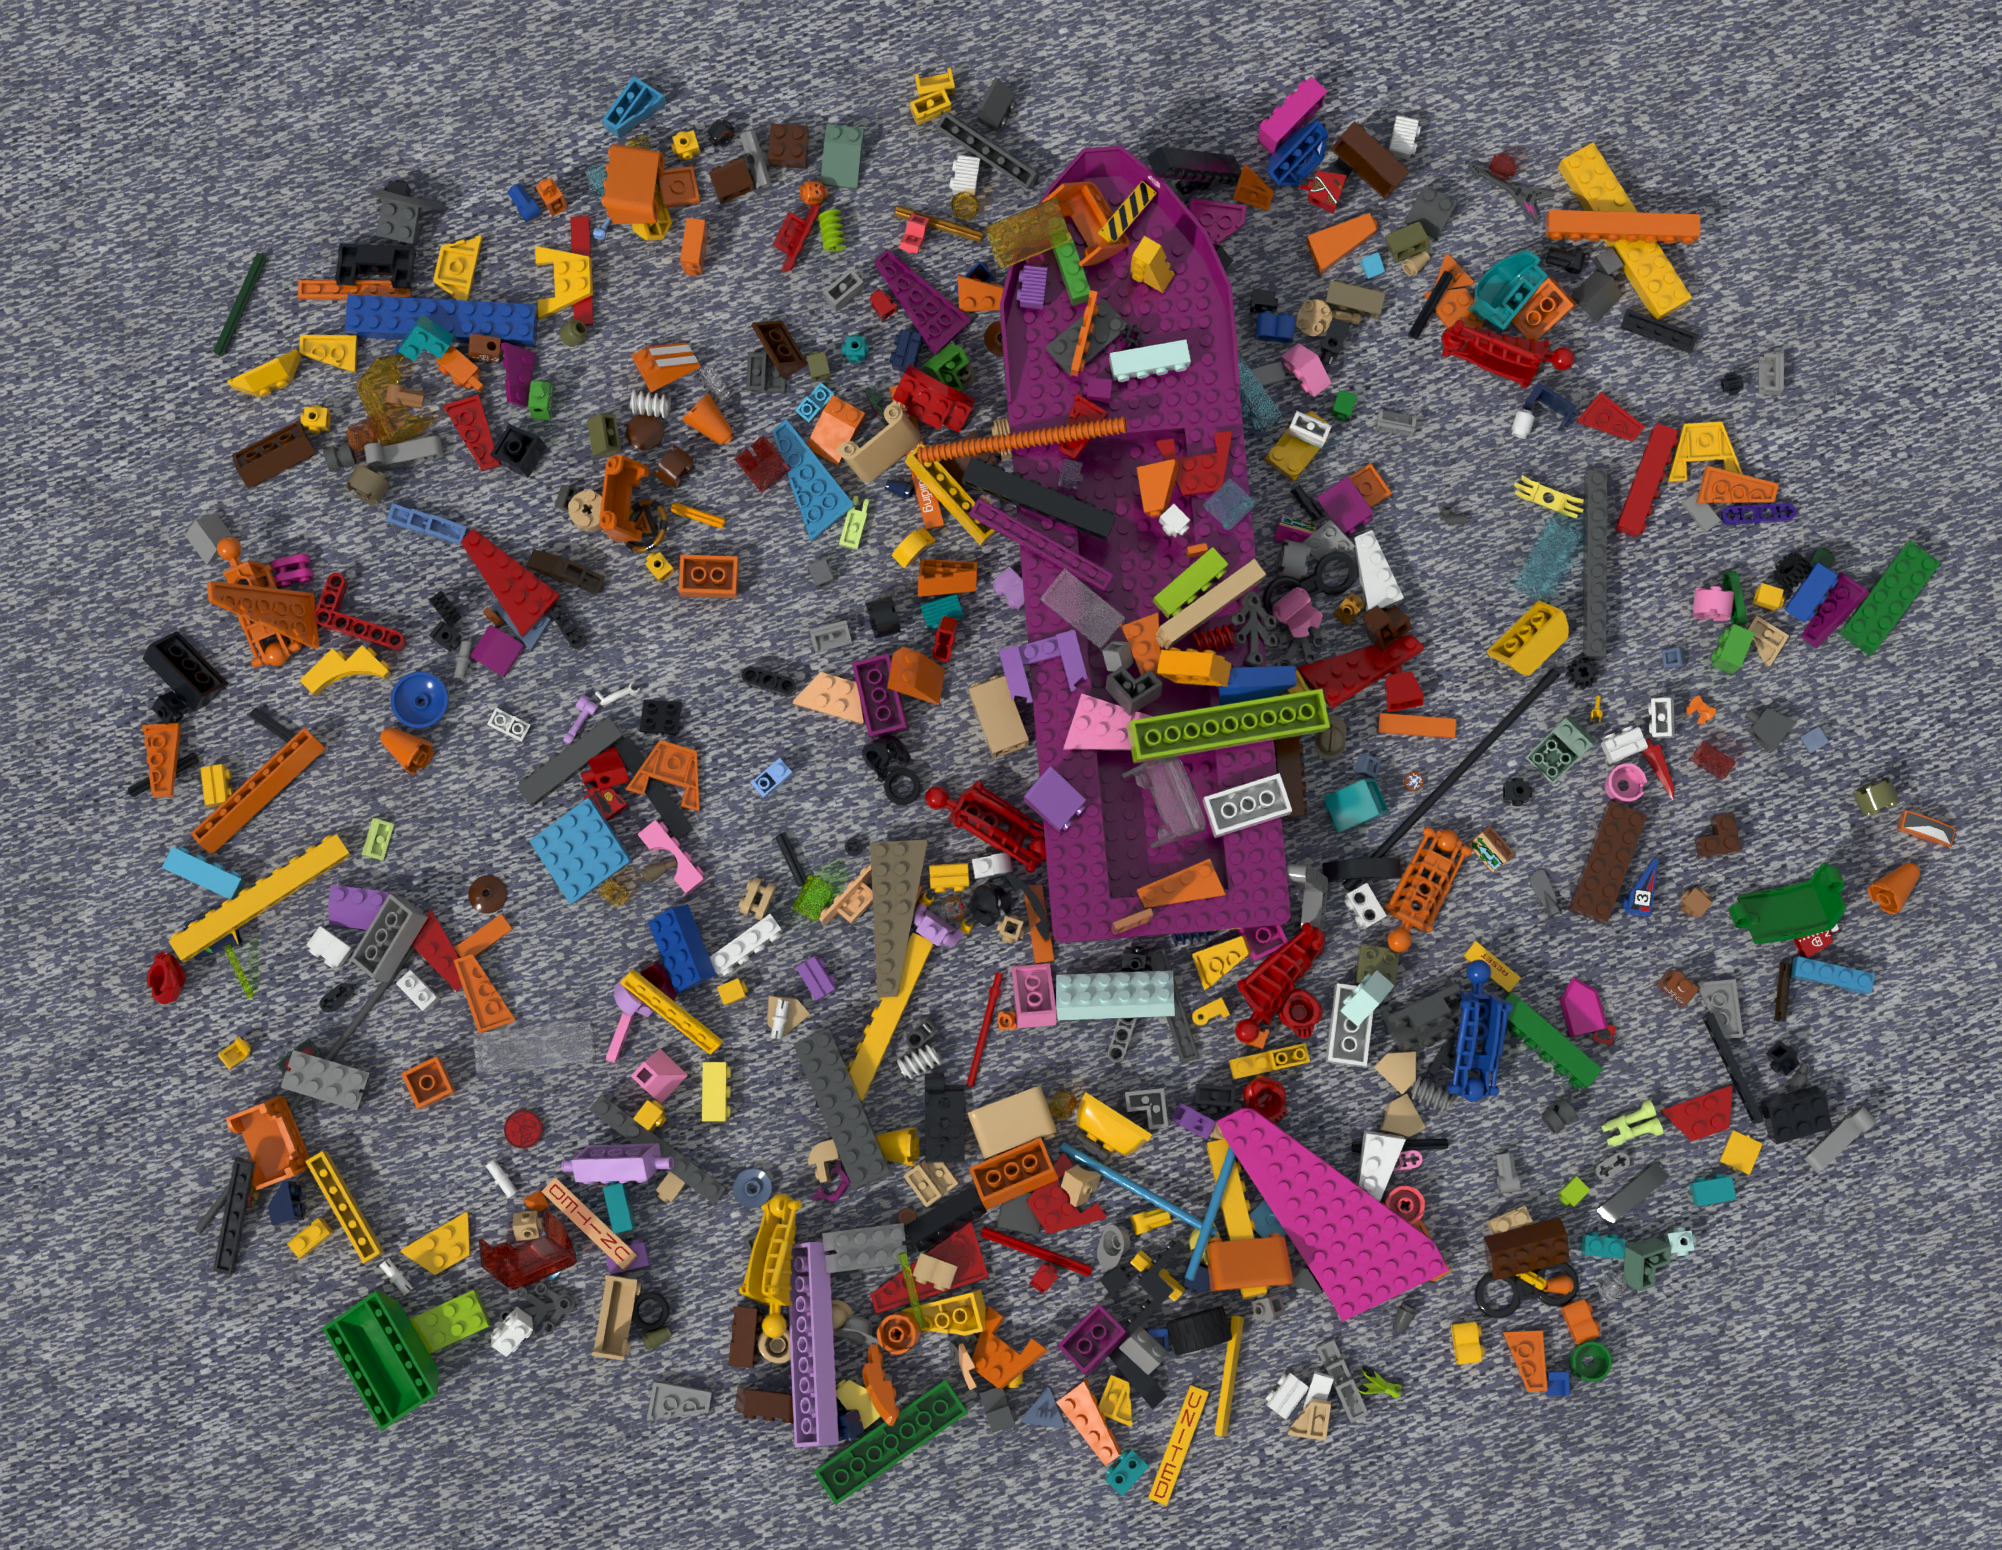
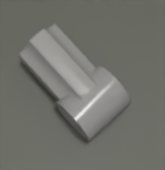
M1513 1153L1496 1155L1499 1193L1520 1191V1180L1516 1173Z

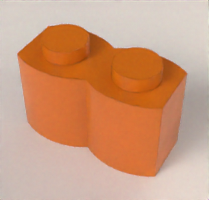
M1580 1298L1560 1307L1575 1344L1579 1345L1600 1336L1598 1331L1601 1329L1597 1320H1593L1591 1316L1593 1309L1589 1301Z

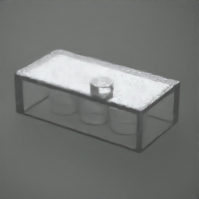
M1065 568L1040 598L1041 602L1100 650H1103L1126 622V618Z

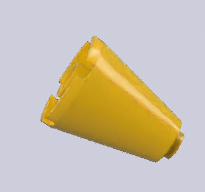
M908 1127L876 1135L887 1161L907 1166L917 1165L914 1161L919 1159L920 1139L915 1136V1132H918L916 1127Z

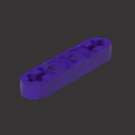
M1789 503L1730 506L1722 511L1721 520L1726 525L1788 522L1795 517L1796 509ZM1785 508H1787V511H1791L1788 517H1786V514H1779L1777 518V512H1783ZM1738 510H1740V515L1733 517L1732 520L1726 517L1729 511L1732 515H1736L1739 513ZM1745 510H1750L1753 512V519L1749 520L1745 518ZM1763 510H1771L1772 518H1765Z

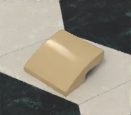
M924 1160L904 1175V1178L926 1208L959 1184L945 1163H926Z

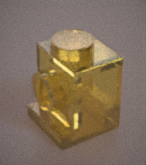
M610 877L597 892L615 907L619 905L624 906L629 899L627 896L629 892ZM617 890L619 896L614 898L612 894Z

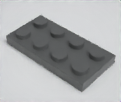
M1104 299L1096 304L1099 305L1097 317L1093 316L1091 323H1095L1093 334H1088L1087 341L1090 342L1088 353L1084 352L1082 358L1086 360L1085 365L1122 335L1119 333L1120 331L1126 330L1125 325L1127 324ZM1084 315L1045 347L1049 355L1070 378L1073 376L1070 375Z

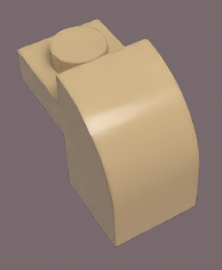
M833 1139L818 1143L813 1147L808 1157V1165L817 1166L815 1169L816 1179L824 1184L832 1182L828 1162L841 1160Z

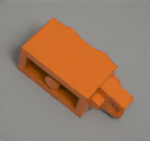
M552 177L541 180L535 186L542 202L552 217L568 208L563 194Z
M450 345L441 359L437 358L435 360L439 366L437 369L445 376L449 374L452 377L451 381L459 388L461 386L465 389L473 387L479 393L484 390V385L478 381L481 374L479 368L452 345Z

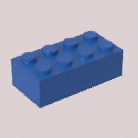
M688 904L672 907L648 921L675 993L692 990L717 976Z

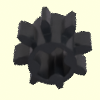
M1127 324L1125 325L1126 330L1119 332L1122 334L1120 342L1124 341L1126 348L1130 347L1131 343L1134 347H1138L1137 342L1144 341L1141 337V333L1144 331L1137 329L1138 324H1134L1132 328ZM1131 333H1134L1135 336L1132 339H1130L1129 335Z
M1735 371L1726 373L1724 378L1721 379L1722 391L1729 393V396L1738 395L1739 389H1743L1741 375H1735Z

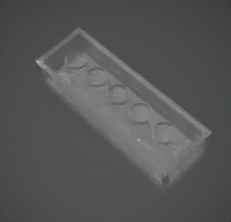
M591 1021L473 1034L476 1073L479 1074L596 1062L594 1026Z

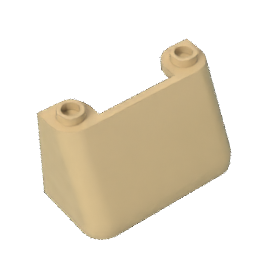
M895 400L884 411V417L889 425L865 445L859 448L856 443L846 441L836 448L838 453L863 482L870 483L920 442L921 435Z
M1041 1086L1028 1089L967 1113L984 1160L991 1159L1007 1150L1040 1137L1044 1141L1055 1138L1054 1134L1058 1133Z

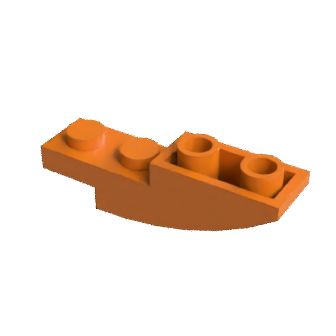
M878 1344L870 1345L867 1351L868 1363L864 1365L862 1370L863 1381L876 1411L889 1426H894L896 1419L899 1418V1408L895 1406L894 1401L896 1399L895 1387L892 1388L891 1380L885 1381V1370L881 1368L883 1355L878 1349Z

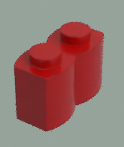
M947 616L942 617L935 635L936 642L932 651L933 659L943 662L949 661L958 630L957 619Z

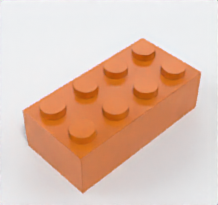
M1041 1137L969 1167L978 1194L986 1210L1059 1180Z

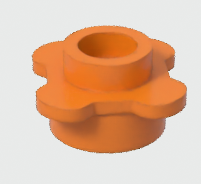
M1001 1011L998 1013V1027L1000 1030H1015L1017 1028L1015 1023L1016 1013L1014 1011L1009 1013Z

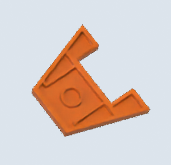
M659 740L625 790L644 795L648 779L653 778L685 788L680 807L699 812L697 751Z
M988 1306L985 1315V1328L979 1334L972 1357L975 1366L973 1369L998 1389L1002 1390L1049 1350L1031 1338L1021 1354L995 1335L1005 1317Z

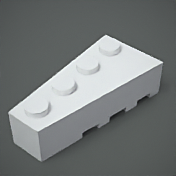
M1370 530L1355 537L1352 543L1355 545L1353 549L1358 567L1363 601L1366 603V612L1376 605L1382 610H1386L1401 603L1404 597L1373 531Z
M1364 1130L1356 1184L1380 1201L1406 1139L1403 1136Z

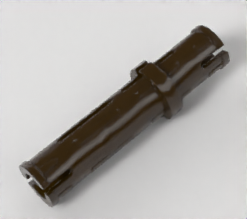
M1780 962L1777 998L1774 999L1776 1004L1774 1021L1780 1022L1782 1020V1022H1787V1006L1790 1005L1788 996L1792 964Z

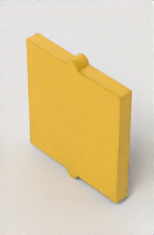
M1732 1130L1719 1162L1732 1167L1733 1170L1737 1169L1750 1175L1763 1144L1750 1138L1749 1135L1745 1136Z

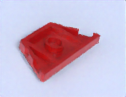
M1730 1085L1660 1110L1661 1114L1666 1116L1690 1141L1726 1130L1730 1124L1733 1087Z

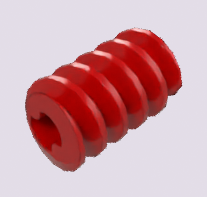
M1231 623L1229 629L1225 624L1222 625V631L1218 626L1215 627L1214 633L1210 628L1207 629L1206 634L1201 630L1199 631V637L1195 632L1192 633L1195 648L1201 653H1204L1205 649L1212 651V647H1215L1217 652H1219L1220 645L1226 650L1228 643L1233 648L1235 647L1233 641L1234 630Z

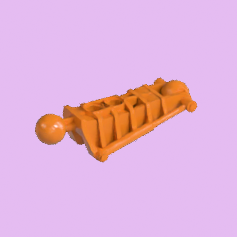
M227 536L219 541L217 552L221 558L228 560L231 565V569L223 571V575L227 579L225 583L242 585V580L246 579L249 582V586L277 589L272 575V565H264L253 560L242 563L239 557L242 548L236 538ZM237 615L254 656L251 662L253 667L258 668L264 665V663L266 666H282L286 663L288 657L292 656V652L301 649L302 645L300 642L289 638L291 643L288 644L284 635ZM276 634L280 643L274 642L265 648L262 640ZM254 643L256 644V646H257V648H258V651H259V653H260L261 656L258 655Z
M1429 826L1424 827L1422 832L1425 836L1411 863L1408 864L1389 903L1384 905V910L1388 914L1402 920L1400 927L1392 930L1387 938L1389 948L1395 952H1405L1410 948L1412 943L1410 931L1412 927L1424 932H1432L1434 928L1432 924L1452 887L1451 883L1465 856L1468 857L1472 853V848L1461 845L1463 841L1459 839L1457 833L1453 830L1438 829L1434 831L1435 829ZM1432 837L1433 839L1428 849H1423L1428 838ZM1435 844L1437 849L1441 852L1451 853L1450 858L1448 859L1434 852L1433 848ZM1458 851H1460L1461 855L1455 865L1454 859ZM1419 856L1423 858L1421 862H1417ZM1423 869L1430 871L1428 878L1420 876ZM1448 871H1452L1450 877H1448ZM1434 874L1439 876L1436 883L1431 881ZM1419 887H1424L1427 890V894H1423ZM1411 904H1417L1420 910H1414Z

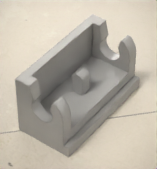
M1764 354V357H1759L1758 394L1780 395L1784 390V354Z
M1379 409L1375 430L1412 437L1415 432L1417 415L1410 416Z
M846 620L809 629L815 653L852 644Z

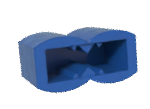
M1270 311L1258 313L1255 339L1292 343L1295 317L1288 313L1274 315Z

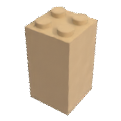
M1000 675L991 677L989 682L972 684V688L969 689V697L992 759L1029 746L1028 736L1014 700H1011L1005 676L1000 677Z

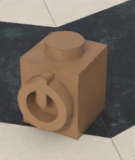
M1697 886L1691 890L1687 889L1680 896L1682 900L1679 903L1682 906L1681 910L1688 916L1692 915L1695 919L1700 918L1713 904L1710 901L1711 896Z

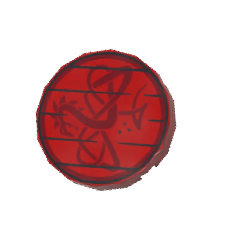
M528 1110L515 1111L509 1115L504 1125V1135L508 1143L521 1149L531 1148L536 1145L544 1130L540 1117Z

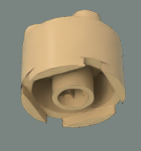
M593 490L577 493L568 504L569 515L578 529L586 532H597L602 529L599 523L602 496ZM590 509L592 513L588 514L586 510Z

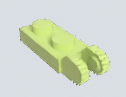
M854 495L852 502L857 506L859 497ZM865 499L862 511L856 510L855 506L847 513L839 546L858 550L870 499Z

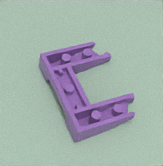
M1075 630L1056 634L1055 637L1029 644L1016 645L999 650L1011 700H1014L1016 695L1026 697V703H1033L1024 666L1061 656L1071 692L1076 690L1074 684L1082 677L1085 681L1088 679Z

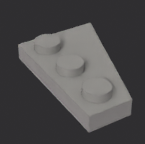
M1736 979L1696 983L1709 1013L1714 1014L1725 1039L1742 1038L1743 1030Z
M654 1380L647 1421L657 1418L709 1412L713 1391Z

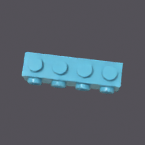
M181 846L178 849L171 848L162 866L163 869L228 899L232 898L234 900L239 896L246 882L241 879V874L233 870L230 873L223 871L224 866L215 862L213 865L206 863L207 858L198 854L196 857L189 855L190 850Z

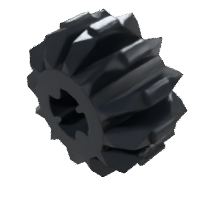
M1580 657L1578 662L1574 659L1571 661L1572 665L1567 666V670L1570 672H1567L1565 676L1571 677L1568 680V684L1574 682V689L1579 685L1581 690H1584L1586 686L1591 688L1593 686L1592 682H1597L1598 679L1595 676L1599 674V671L1593 670L1596 664L1589 665L1590 659H1587L1584 663L1583 657ZM1581 670L1584 671V675H1585L1584 677H1581V676H1580V674H1581L1580 671H1581Z

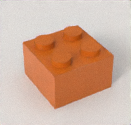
M436 1056L401 1073L417 1109L422 1110L457 1093L441 1057Z

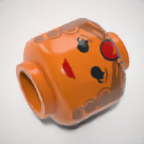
M807 180L800 186V199L806 205H821L824 199L828 197V189L824 187L823 182L820 180Z

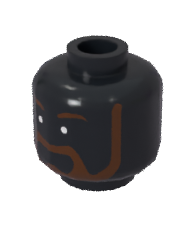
M717 119L707 130L710 136L708 140L715 147L718 144L725 147L734 138L735 128L726 119Z

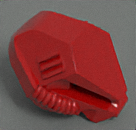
M161 951L154 956L155 962L147 974V986L151 987L152 997L156 1002L169 1004L175 1002L180 996L186 981V973L172 954Z
M1293 989L1278 1010L1280 1021L1296 1033L1299 1038L1310 1037L1315 1024H1318L1323 1016L1322 1005L1311 993L1302 989Z
M1258 1075L1244 1087L1243 1099L1245 1107L1255 1109L1273 1123H1278L1285 1117V1114L1288 1112L1284 1106L1286 1091L1280 1081L1264 1075Z

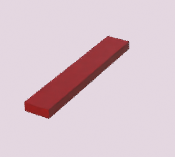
M589 216L570 217L571 253L591 258ZM592 295L573 304L574 319L583 322L585 326H594Z

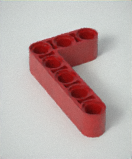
M340 573L330 574L314 614L315 621L321 627L394 651L403 650L406 647L407 641L400 632L338 613L348 587V582ZM337 579H341V584L334 587V582ZM330 597H335L333 604H327V600ZM323 615H329L326 622H321ZM342 620H346V626L339 628V623ZM364 626V631L357 634V628ZM381 631L383 633L382 637L375 639V634ZM400 637V643L398 645H393L392 642L394 638Z

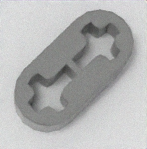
M1617 1152L1595 1166V1176L1600 1180L1610 1179L1629 1166V1156L1624 1152ZM1617 1156L1620 1158L1624 1157L1623 1166L1621 1164L1613 1165L1618 1160ZM1601 1166L1603 1168H1606L1608 1166L1611 1167V1169L1606 1172L1607 1176L1600 1175L1599 1172L1601 1171Z

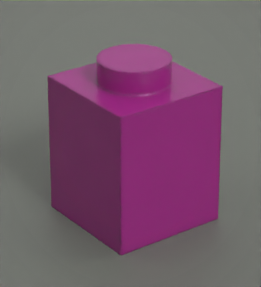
M1089 377L1088 384L1084 383L1083 395H1087V400L1090 402L1110 404L1112 379Z

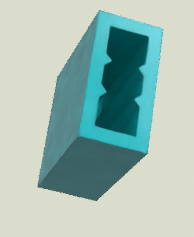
M619 1181L607 1183V1186L603 1187L613 1234L636 1230L637 1225L627 1183H619Z

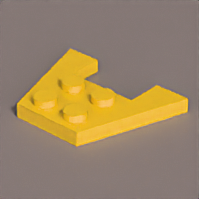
M535 246L536 264L538 266L554 264L555 297L537 300L538 318L540 320L593 295L592 260L589 256Z
M1723 422L1683 424L1667 482L1687 481L1686 462L1722 460L1723 470L1743 475Z

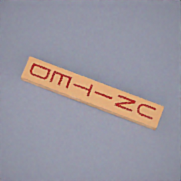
M556 1177L541 1191L622 1270H625L638 1257Z

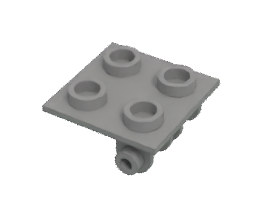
M1331 519L1328 521L1324 520L1320 524L1321 527L1302 542L1311 547L1310 553L1318 561L1328 553L1337 551L1347 554L1355 547L1351 540ZM1334 560V561L1329 562V563L1325 566V569H1326V570L1329 569V568H1330L1332 565H1334L1338 560Z

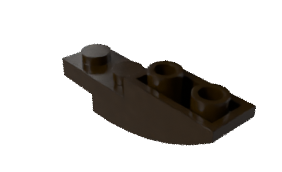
M533 549L526 565L527 568L560 582L563 580L595 595H598L605 576L589 570L588 567L535 549Z

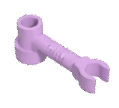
M584 694L575 706L582 712L563 739L567 744L574 740L588 715H594L599 707Z

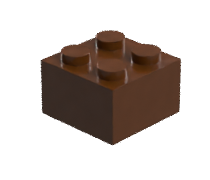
M771 123L768 153L770 167L807 169L808 125Z

